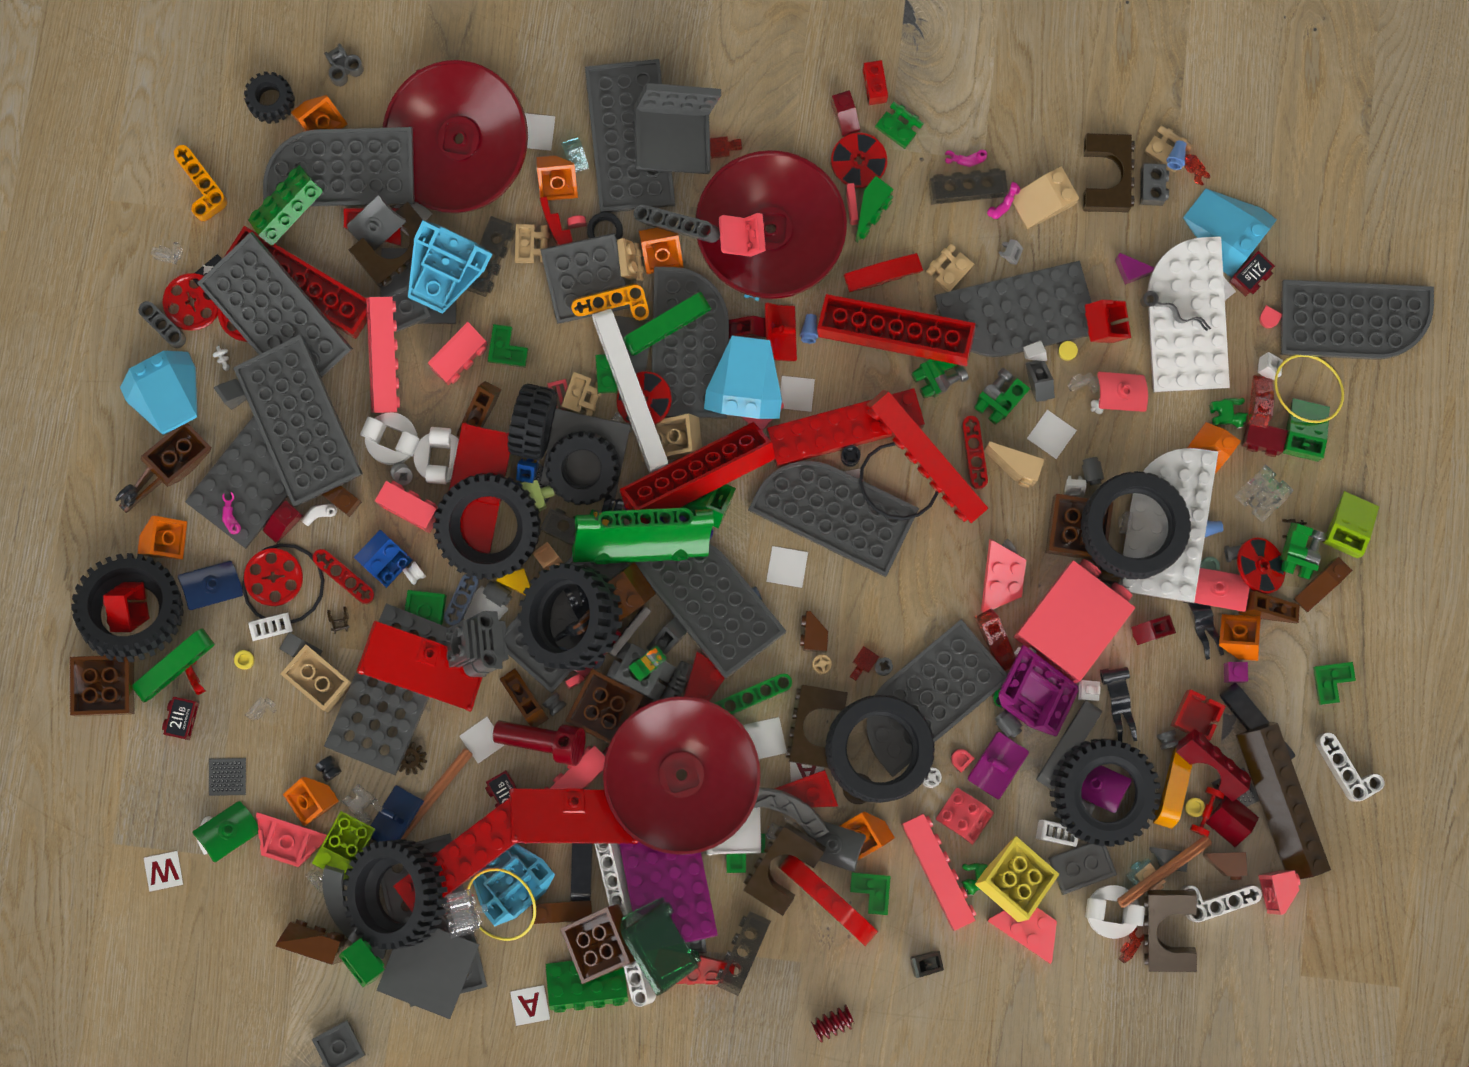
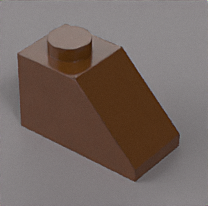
M1246 852L1203 853V857L1223 876H1230V880H1242V876H1248Z

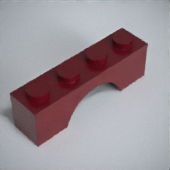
M1194 729L1178 741L1176 753L1189 764H1208L1219 772L1221 776L1219 790L1232 802L1249 790L1251 783L1249 774L1241 770L1232 759L1225 756L1217 746L1209 742L1204 734Z

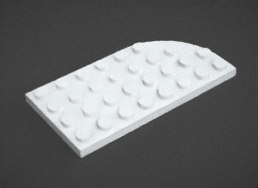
M1221 237L1190 239L1176 245L1161 257L1150 276L1148 291L1157 293L1159 297L1158 302L1174 304L1178 308L1182 319L1188 320L1194 317H1201L1211 329L1205 331L1200 323L1194 320L1178 323L1169 307H1148L1153 392L1230 388Z
M1196 448L1177 449L1156 458L1144 469L1143 472L1146 474L1152 473L1159 478L1162 477L1180 492L1179 495L1184 498L1187 504L1186 507L1189 510L1191 532H1189L1190 537L1184 552L1166 570L1145 579L1121 578L1119 584L1130 593L1190 603L1195 602L1218 457L1217 451ZM1133 493L1123 555L1130 558H1144L1157 552L1164 544L1168 533V520L1162 507L1154 499L1143 494Z

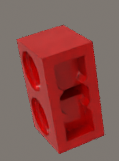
M882 60L863 63L862 72L868 106L887 103L888 91Z

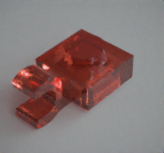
M728 136L710 138L711 159L729 157V151L742 150L741 139H734L728 142Z
M1185 154L1184 168L1188 172L1195 174L1194 181L1197 185L1203 186L1202 176L1209 179L1210 174L1205 171L1206 168L1196 155Z
M863 646L852 662L856 665V668L850 675V678L856 681L863 670L869 673L879 656Z
M1135 928L1129 934L1130 943L1126 942L1120 949L1122 954L1118 959L1124 964L1133 958L1141 942L1144 940V934L1140 938L1135 935L1138 928Z

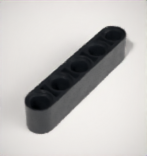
M1233 683L1220 694V698L1247 731L1269 723L1237 683ZM1285 742L1290 758L1292 760L1295 757V753Z
M572 843L571 901H591L593 843Z

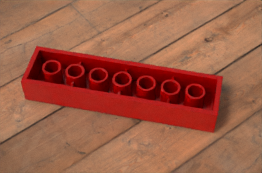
M243 226L225 256L249 233L253 232L330 323L357 339L367 323L365 297L278 245H269L256 232Z
M826 294L817 332L820 338L967 366L975 335V323Z
M915 388L891 394L922 429L925 423ZM871 400L767 427V435L773 445L776 458L774 460L777 468L841 451L849 445L859 446L892 437V434H886L879 426L881 424L880 420L873 419L867 412L869 408L866 404Z
M882 390L866 404L869 408L867 412L871 417L880 420L881 424L879 426L886 434H892L894 437L892 441L895 445L906 451L904 455L907 459L919 466L917 468L919 473L926 479L929 478L931 480L929 482L931 487L938 493L943 494L941 498L948 506L956 509L953 512L960 520L973 523L989 509L889 391Z
M752 422L622 487L620 493L624 506L627 510L680 508L776 459L773 445L755 422ZM640 518L642 523L649 524L648 519Z
M510 798L433 855L438 860L434 865H441L443 871L439 872V875L446 878V881L441 882L442 887H447V892L443 893V898L447 897L517 844L510 841ZM408 874L393 887L413 912L415 888L410 874Z

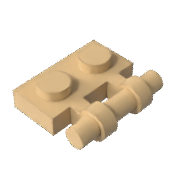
M1161 125L1157 132L1163 135L1162 139L1154 136L1143 153L1160 164H1166V167L1170 169L1167 166L1166 160L1173 147L1167 144L1166 141L1168 139L1174 143L1178 140L1184 141L1187 144V151H1190L1193 145L1187 142L1188 139L1179 137L1173 133L1172 129H1167Z
M516 224L515 263H534V256H540V263L543 264L540 249H535V239L540 240V249L548 248L550 233H548L547 225H541V232H535V225Z
M625 238L618 239L617 246L621 277L629 280L643 281L645 271L641 261L643 254L642 250H640V244L633 243Z
M952 244L947 248H943L940 252L941 255L935 261L933 260L929 264L930 267L926 270L929 276H932L935 272L939 275L935 282L947 292L952 291L974 266V263L961 252L954 257L952 253L956 248ZM945 260H948L950 264L944 270L941 265Z
M573 372L560 408L575 413H580L582 408L585 410L584 415L592 416L597 408L595 406L597 399L601 396V393L598 394L597 382H595L594 387L589 386L591 378ZM586 393L591 395L589 402L584 401Z

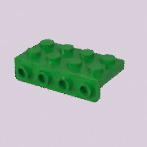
M299 165L291 170L284 182L277 185L276 190L271 196L264 199L263 204L258 210H254L251 213L248 221L258 236L269 245H274L322 194V189L312 180L305 169Z
M573 961L546 964L549 1008L554 1010L555 1013H562L566 1009L574 1008L576 1011L584 1010L588 1006L603 1008L605 1004L621 1006L629 1001L624 967L582 984Z

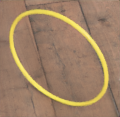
M1293 355L1285 359L1276 371L1274 385L1277 397L1283 407L1294 417L1309 423H1322L1332 419L1340 411L1344 402L1343 384L1337 372L1326 361L1319 357ZM1297 357H1309L1324 363L1331 369L1338 379L1341 388V402L1333 415L1322 420H1309L1296 415L1285 405L1278 391L1277 379L1280 369L1286 362Z
M489 868L477 873L469 882L466 890L467 905L472 921L482 932L492 938L504 941L518 939L529 932L536 918V903L530 888L519 876L505 869ZM489 871L505 872L514 876L525 886L532 899L533 918L529 927L522 934L510 938L498 937L487 932L477 923L471 913L468 896L473 881L481 874Z

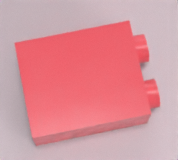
M1083 559L1079 564L1073 560L1066 566L1013 636L1022 645L1036 650V654L1075 684L1083 679L1136 608L1129 603L1133 595L1126 588L1116 582L1109 588L1098 579L1102 573L1101 570L1086 559Z

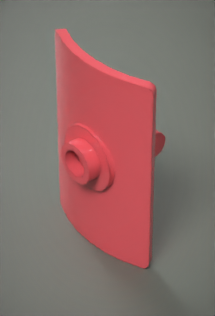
M1111 372L1097 373L1100 385V409L1146 412L1148 387L1144 375Z
M1200 568L1194 603L1245 612L1250 587L1244 582L1241 575Z

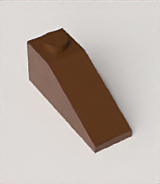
M487 381L480 384L462 423L466 422L467 424L483 428L502 389ZM460 425V428H459V430H458V432H457V434H456V435L459 436V437H460V432H461V425Z
M341 485L321 494L348 517L362 503Z
M1340 557L1333 559L1294 600L1306 612H1309L1353 570Z
M1253 591L1249 592L1246 611H1239V614L1261 616V619L1297 624L1299 623L1300 605Z
M516 668L500 678L501 683L530 726L538 727L549 719Z
M592 901L536 904L534 924L578 921L592 914ZM531 904L533 918V904Z

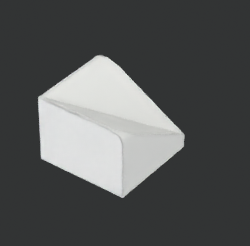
M1041 341L1023 347L1025 359L1047 361L1046 350Z
M1270 352L1264 354L1259 358L1258 373L1269 380H1275L1276 371L1283 360ZM1282 368L1279 371L1278 377L1282 375Z

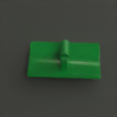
M238 801L195 829L192 833L205 848L212 861L217 862L256 836L259 828L258 823L249 810Z

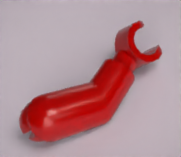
M191 665L185 670L186 676L194 692L200 695L206 692V690L199 684L200 680Z

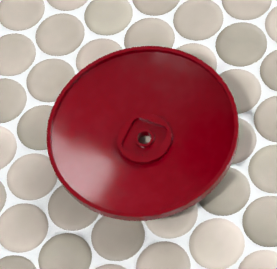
M441 61L428 65L412 74L392 97L382 128H413L415 202L426 208L444 213L471 212L497 200L517 178L527 152V120L516 93L494 71L469 61ZM459 133L464 137L463 142L460 144L455 139Z
M767 150L753 152L730 161L717 171L705 186L697 205L696 219L707 221L719 228V217L722 215L746 218L755 213L763 214L766 251L752 257L723 253L721 251L720 238L714 243L697 239L698 247L708 267L721 281L734 290L749 296L765 299L794 296L818 284L837 263L844 247L847 232V216L844 202L831 178L811 161L799 155L783 151ZM770 224L774 225L776 231L768 233L765 227Z
M669 697L640 708L619 727L610 742L603 767L604 791L614 817L621 827L635 840L663 853L695 854L724 843L746 822L755 806L759 793L760 762L749 733L727 710L700 698ZM679 769L686 770V779H677L676 772Z

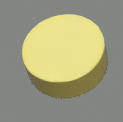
M1071 341L1063 342L1058 348L1059 357L1065 361L1073 360L1078 353L1076 344Z
M247 650L239 651L234 657L235 665L242 670L250 669L255 662L254 655Z
M1190 798L1186 801L1185 811L1189 816L1199 817L1203 814L1205 804L1201 799Z

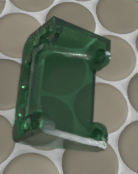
M663 897L621 918L622 937L657 996L665 993L700 967V962L702 961L697 950L693 951V949L688 948L672 920L674 910L670 902L666 903Z

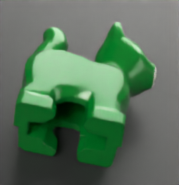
M1227 398L1211 402L1209 405L1210 413L1212 414L1217 411L1219 416L1212 418V424L1215 426L1232 424L1237 429L1243 428L1247 422L1248 413L1239 412L1234 414V405L1244 404L1245 399Z
M964 863L962 865V868L966 871L975 870V880L966 879L961 882L968 895H974L975 892L981 890L975 883L988 867L987 864L972 863L967 865Z

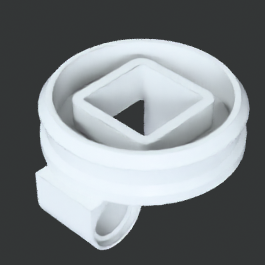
M392 412L381 414L375 418L367 417L360 433L362 437H365V445L371 456L378 462L386 465H394L398 462L403 463L413 456L420 440L411 421L401 414ZM386 427L402 432L395 448L396 451L379 445Z
M431 427L430 433L420 439L415 449V467L420 475L426 479L427 483L446 485V483L451 482L459 439L451 434V428ZM432 447L451 449L449 468L447 466L430 465Z
M1108 885L1099 888L1087 899L1085 918L1088 919L1090 926L1099 935L1118 939L1129 935L1137 925L1143 926L1145 907L1140 906L1137 899L1124 907L1121 924L1102 921L1105 917V900L1117 901L1128 889L1118 885Z

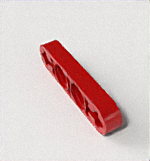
M967 416L962 422V432L969 479L974 489L981 490L988 483L980 423L975 416ZM969 420L976 424L973 427V433L977 432L978 435L972 434L967 436V434H970V427H966ZM972 438L977 439L979 442V446L975 449L970 448L968 445V441ZM973 457L981 459L982 464L980 467H974L971 464ZM983 469V472H980L979 475L980 479H984V481L979 486L977 482H974L977 479V472L973 474L972 471Z
M324 549L314 552V564L356 600L366 605L374 600L372 588ZM318 555H326L325 559L330 563L327 569L324 568L327 565L323 561L317 562ZM333 566H340L342 572L340 575L334 576L331 574V568ZM354 578L356 586L348 588L345 585L346 580ZM360 584L363 585V586L361 587V590H362L363 592H365V593H366L367 591L370 592V593H369V596H370L369 599H367V598H364V600L361 599V598H362V594H361L359 591H357L356 594L353 593V592H355V591L359 588Z

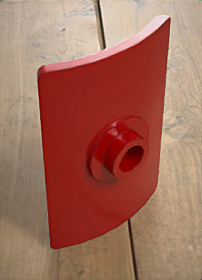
M765 303L766 340L771 341L774 360L796 361L795 306Z

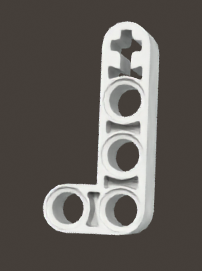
M1324 733L1316 738V747L1350 801H1363L1383 789L1384 779L1378 774H1371L1360 778L1334 734ZM1325 739H1329L1328 745H1324ZM1334 754H1338L1340 757L1338 764L1333 761ZM1345 770L1350 773L1348 781L1343 778ZM1371 778H1374L1377 782L1375 788H1372L1369 784ZM1354 788L1360 790L1358 798L1353 795Z
M1187 885L1180 889H1191L1196 892L1197 908L1200 910V916L1195 919L1192 915H1186L1187 919L1193 922H1202L1255 904L1262 897L1261 890L1256 886H1244L1206 900H1202L1201 894L1195 886ZM1250 891H1254V895H1252V898H1243L1241 896L1249 894ZM1232 895L1237 899L1234 906H1231L1228 901ZM1214 901L1218 904L1216 912H1212L1210 909V905Z

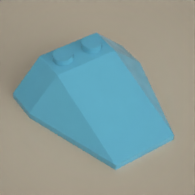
M1209 189L1203 191L1183 217L1196 238L1221 237L1223 272L1231 278L1277 220L1260 207Z
M422 220L414 237L408 298L443 314L485 271L493 253L476 242L441 225Z
M732 335L706 389L704 409L720 414L748 418L780 419L782 396L771 341Z
M163 350L129 368L120 386L126 402L162 435L197 418L196 367L188 352Z
M515 844L482 869L501 868L516 874L528 885L535 901L546 893L555 876L543 859L518 844ZM485 872L473 881L481 909L494 926L517 918L533 904L525 886L514 876L505 872Z

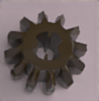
M414 742L411 743L410 749L408 746L401 762L402 766L399 768L400 772L406 769V775H410L411 769L414 775L418 774L417 767L420 770L424 769L420 763H427V760L421 759L427 753H419L423 747L419 745L415 749L416 743ZM413 753L412 756L415 757V761H411L408 764L409 761L406 760V757Z

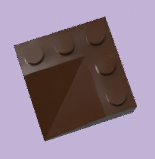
M1056 494L1053 497L1045 553L1093 560L1085 548L1086 545L1083 543L1081 535L1082 513L1089 498ZM1114 502L1108 506L1103 518V531L1107 541L1109 540Z
M106 655L103 657H70V715L82 717L135 714L134 690L132 688L134 684V662H129L127 657H124V662H118L115 656L113 660H109Z
M592 669L565 721L575 727L583 728L586 733L610 744L619 727L637 711L644 695Z
M619 904L606 907L560 929L582 984L641 959Z
M296 919V922L288 924L276 943V947L334 965L341 963L342 960L339 958V955L346 949L349 940L345 939V935L335 931L327 933L326 928L317 925L312 928L307 926L308 922Z

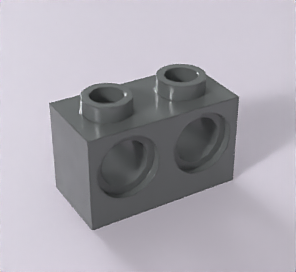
M1144 163L1141 167L1140 205L1163 206L1165 201L1168 200L1169 189H1166V182L1169 181V171L1166 170V164ZM1151 173H1157L1159 175V179H1154L1151 176ZM1151 191H1157L1159 197H1153Z

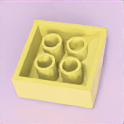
M1015 836L988 865L975 885L1017 922L1029 920L1059 876V873Z

